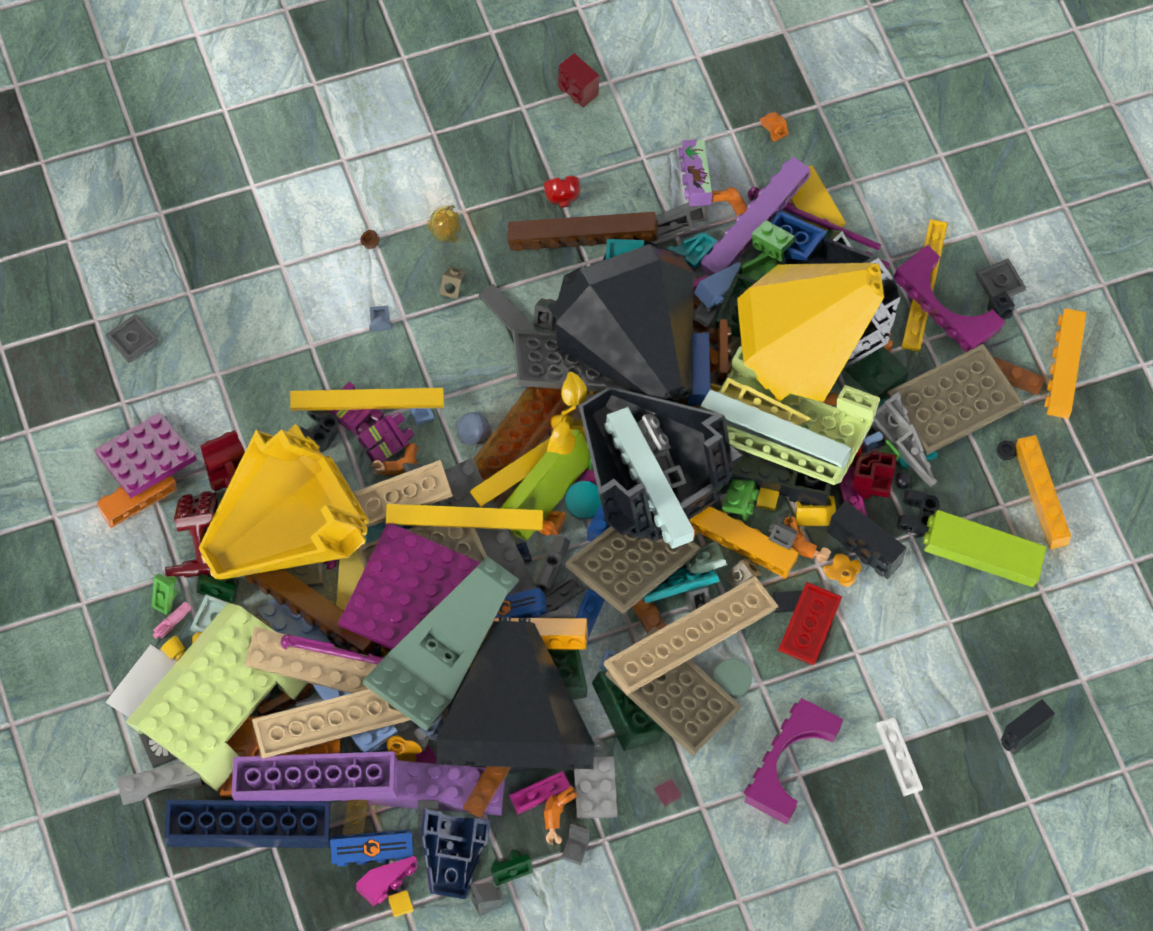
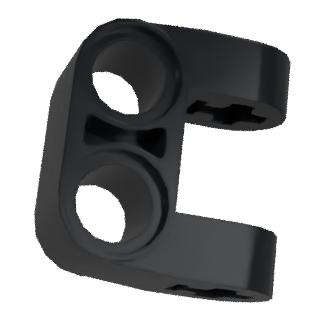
M327 410L307 411V415L318 424L312 432L299 426L305 438L309 436L320 447V452H324L339 432L338 419ZM329 424L334 425L333 427H326ZM317 439H323L322 442H316Z
M906 490L903 496L904 504L920 508L918 518L909 515L899 516L897 528L905 532L925 535L929 531V527L922 522H928L930 515L933 516L939 509L940 501L934 495L915 490ZM926 505H931L934 508H927Z

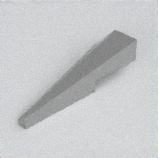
M897 392L876 410L871 427L876 432L880 431L883 439L888 440L900 453L902 459L932 487L937 483V480L932 474L930 463L926 460L924 449L913 424L911 425L907 415L908 412L900 399L901 396Z

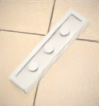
M895 717L877 722L876 728L903 796L922 791V784Z

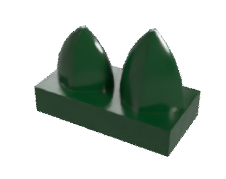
M201 574L198 578L196 593L209 595L234 604L238 583L235 577L223 582L215 579L211 574L207 576Z
M514 849L510 853L509 861L504 862L495 859L490 868L495 886L533 873L529 854L524 855Z

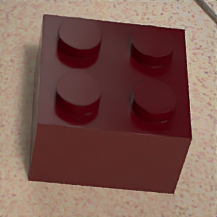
M574 53L559 65L558 87L562 92H566L574 103L584 107L598 96L600 75Z

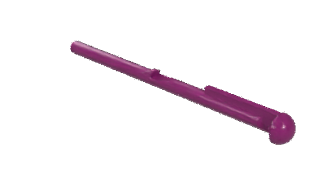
M757 187L750 188L748 190V198L751 201L754 198L757 199L760 190ZM790 202L782 209L828 230L843 231L847 238L879 251L881 247L880 243L835 225L827 219L818 218L795 208V204Z
M290 634L284 635L280 641L282 648L285 650L289 646L376 665L383 659L372 654L364 656L353 651L334 648L332 643Z

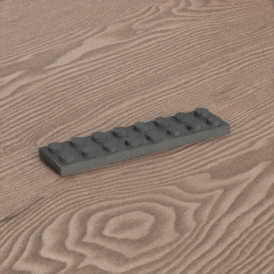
M472 458L445 470L453 494L452 497L448 498L452 507L497 508L493 500L480 507L470 493L473 488L484 482ZM475 528L486 555L519 579L516 586L506 596L537 588L508 529Z

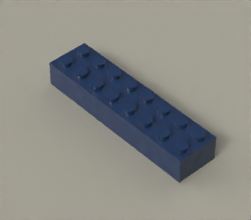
M167 800L164 838L166 847L329 848L330 801Z

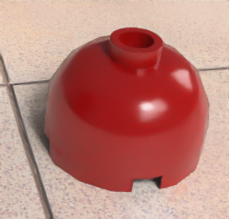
M566 176V179L562 180L554 178L544 182L543 185L546 198L552 204L559 205L560 208L571 206L570 203L574 202L580 195L579 178L575 176Z

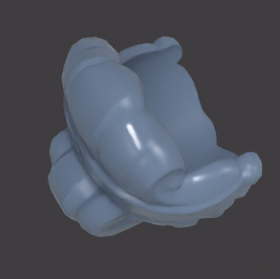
M478 412L466 413L456 423L461 442L472 446L488 439L491 434L488 420Z

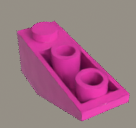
M412 856L371 869L356 883V890L373 907L377 903L381 904L387 898V893L392 889L396 890L402 884V879L405 876H410L416 871L417 858Z

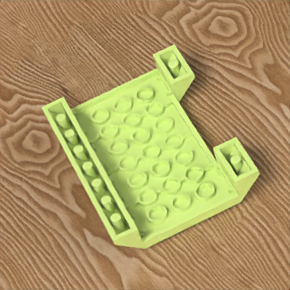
M740 346L732 359V370L724 384L730 378L774 399L775 395L769 388L766 390L756 379L758 375L752 368L748 369L743 363L742 347ZM844 385L837 398V408L791 393L780 401V403L810 417V423L798 426L851 447L850 457L843 471L840 467L726 425L729 444L732 447L835 485L842 481L867 435L880 398Z
M227 603L126 721V724L138 733L146 734L197 772L201 779L216 791L220 789L233 773V757H240L227 744V741L271 689L277 684L281 691L295 700L308 684V682L244 666L254 627L274 630L241 606Z

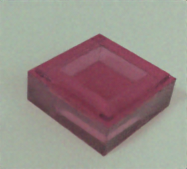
M672 779L654 788L664 807L680 799L682 796Z

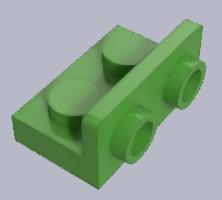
M763 252L757 258L744 262L740 267L739 276L747 287L750 288L778 264L772 257Z

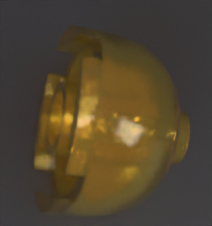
M454 205L438 207L431 214L430 220H428V230L439 241L456 242L458 240V237H455L456 231L460 232L458 212L453 211Z

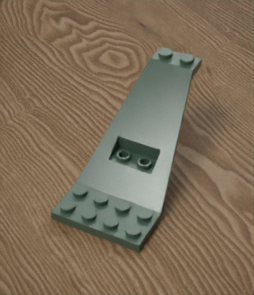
M487 556L477 568L364 678L362 684L427 731L449 707L506 595L516 586L519 579Z

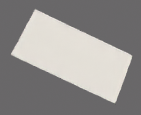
M150 644L105 703L130 717L177 661H172L162 651Z

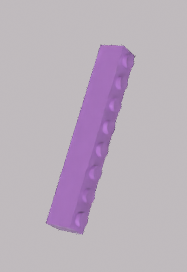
M794 157L789 161H785L781 171L778 174H774L770 179V184L760 190L759 197L755 201L752 200L747 207V211L737 217L735 225L726 230L724 238L721 241L718 240L714 244L712 252L703 257L701 261L702 271L711 276L736 264L753 245L752 233L765 220L772 222L778 212L787 205L809 179L810 168Z

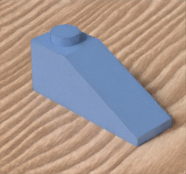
M738 262L699 282L694 294L708 309L715 305L719 306L725 300L724 296L741 264Z

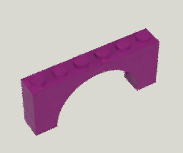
M926 245L896 269L893 276L898 286L907 292L911 299L920 305L924 312L933 318L937 325L946 331L950 338L959 344L964 352L987 343L1002 330L1005 321L993 309L979 316H962L942 306L935 298L930 286L931 271L937 266L941 257L929 245Z
M803 698L798 703L795 702L790 710L791 717L789 720H784L780 728L783 731L780 736H775L771 744L774 747L771 752H766L762 760L764 762L762 768L758 767L753 775L755 779L753 784H748L744 791V795H746L745 803L785 824H788L797 808L798 801L793 799L780 784L776 769L778 758L788 746L802 739L818 738L833 743L844 720Z

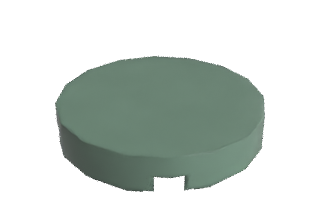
M728 659L718 664L714 670L713 681L732 698L744 695L750 689L753 676L751 669L746 663L737 659Z

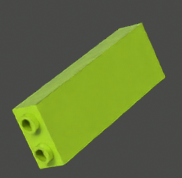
M573 429L571 433L575 436V446L569 454L547 451L500 509L543 510V520H545L567 493L568 489L589 466L591 457L584 434L578 429ZM511 530L514 536L524 540H528L535 532L534 530Z
M937 510L933 516L930 515L927 522L929 531L926 532L923 539L925 552L1030 587H1034L1039 581L1047 546Z

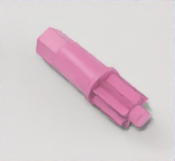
M187 602L180 605L153 629V637L161 639L166 636L192 610V607Z

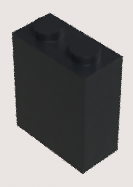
M1043 699L1038 701L1006 726L1000 740L1004 749L1015 755L1050 727L1055 712Z

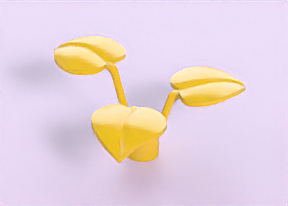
M573 372L567 373V378L562 386V399L565 404L572 407L562 411V415H554L552 417L551 426L554 430L548 443V452L558 454L571 453L575 446V436L571 433L573 431L572 428L584 430V426L573 425V418L568 415L569 412L576 409L577 405L584 403L587 398L585 383Z

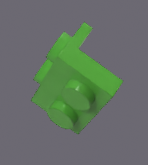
M765 220L752 233V242L757 250H761L770 257L782 261L784 259V251L795 242V236Z
M732 479L722 506L723 511L742 514L743 521H748L749 515L753 514L754 501H757L759 496L755 481Z

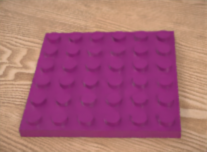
M387 523L338 622V626L393 649L481 562L399 526Z

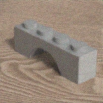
M183 762L117 778L123 805L142 801L149 794L163 789L176 788L183 791L202 786L200 775Z

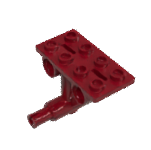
M236 430L226 432L222 436L208 440L200 446L209 484L214 492L228 488L245 453Z
M205 491L197 496L186 494L178 499L174 523H176L178 532L189 530L190 536L193 539L196 559L184 561L181 565L166 566V577L184 576V578H191L201 574H211V569L201 557L202 553L199 550V546L207 531L206 527H209L218 509L217 493Z

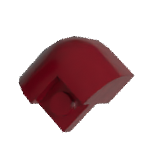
M871 451L870 454L859 457L853 479V489L855 492L866 499H869L870 495L889 498L897 455Z

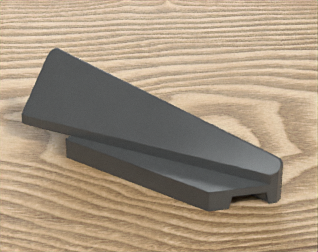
M688 202L656 215L658 220L657 240L694 228L692 223L707 221L708 217L705 206H689Z

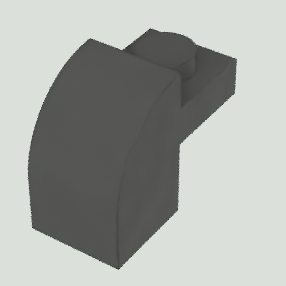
M669 450L654 454L672 489L686 484L680 465L674 466Z

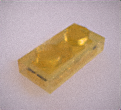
M347 801L342 835L364 833L368 801Z

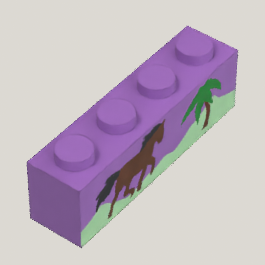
M704 139L682 140V148H679V159H683L681 161V172L685 173L682 175L683 186L686 185V188H684L685 199H688L689 206L711 205L712 189Z

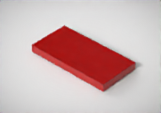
M806 581L778 651L814 666L842 596Z

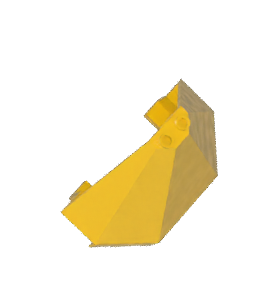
M876 263L777 265L737 298L743 363L748 369L752 368L758 375L756 379L766 390L770 389L775 395L774 400L780 402L791 393L824 402L884 298L880 265Z
M295 424L288 431L281 429L275 436L259 430L255 431L199 546V550L202 553L201 557L211 569L210 573L215 579L222 580L348 558L366 542L364 536L367 534L368 527L366 524L369 522L367 515L334 460L329 455L325 457L320 452V447L309 436L305 438L298 425Z

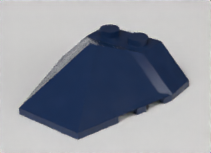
M423 810L421 832L430 894L458 899L466 898L474 878L472 874L476 864H479L481 861L480 854L483 847H486L488 843L491 821L445 815L439 811Z

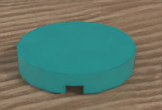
M580 481L568 489L565 503L567 510L572 516L583 520L594 518L601 505L597 485L589 481Z

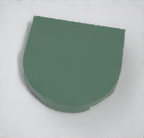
M718 541L700 547L699 553L685 563L687 570L696 574L705 573L727 565Z

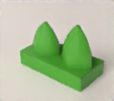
M157 574L154 577L151 607L167 616L172 612V602L178 593V590L174 589L177 577H164L161 574Z

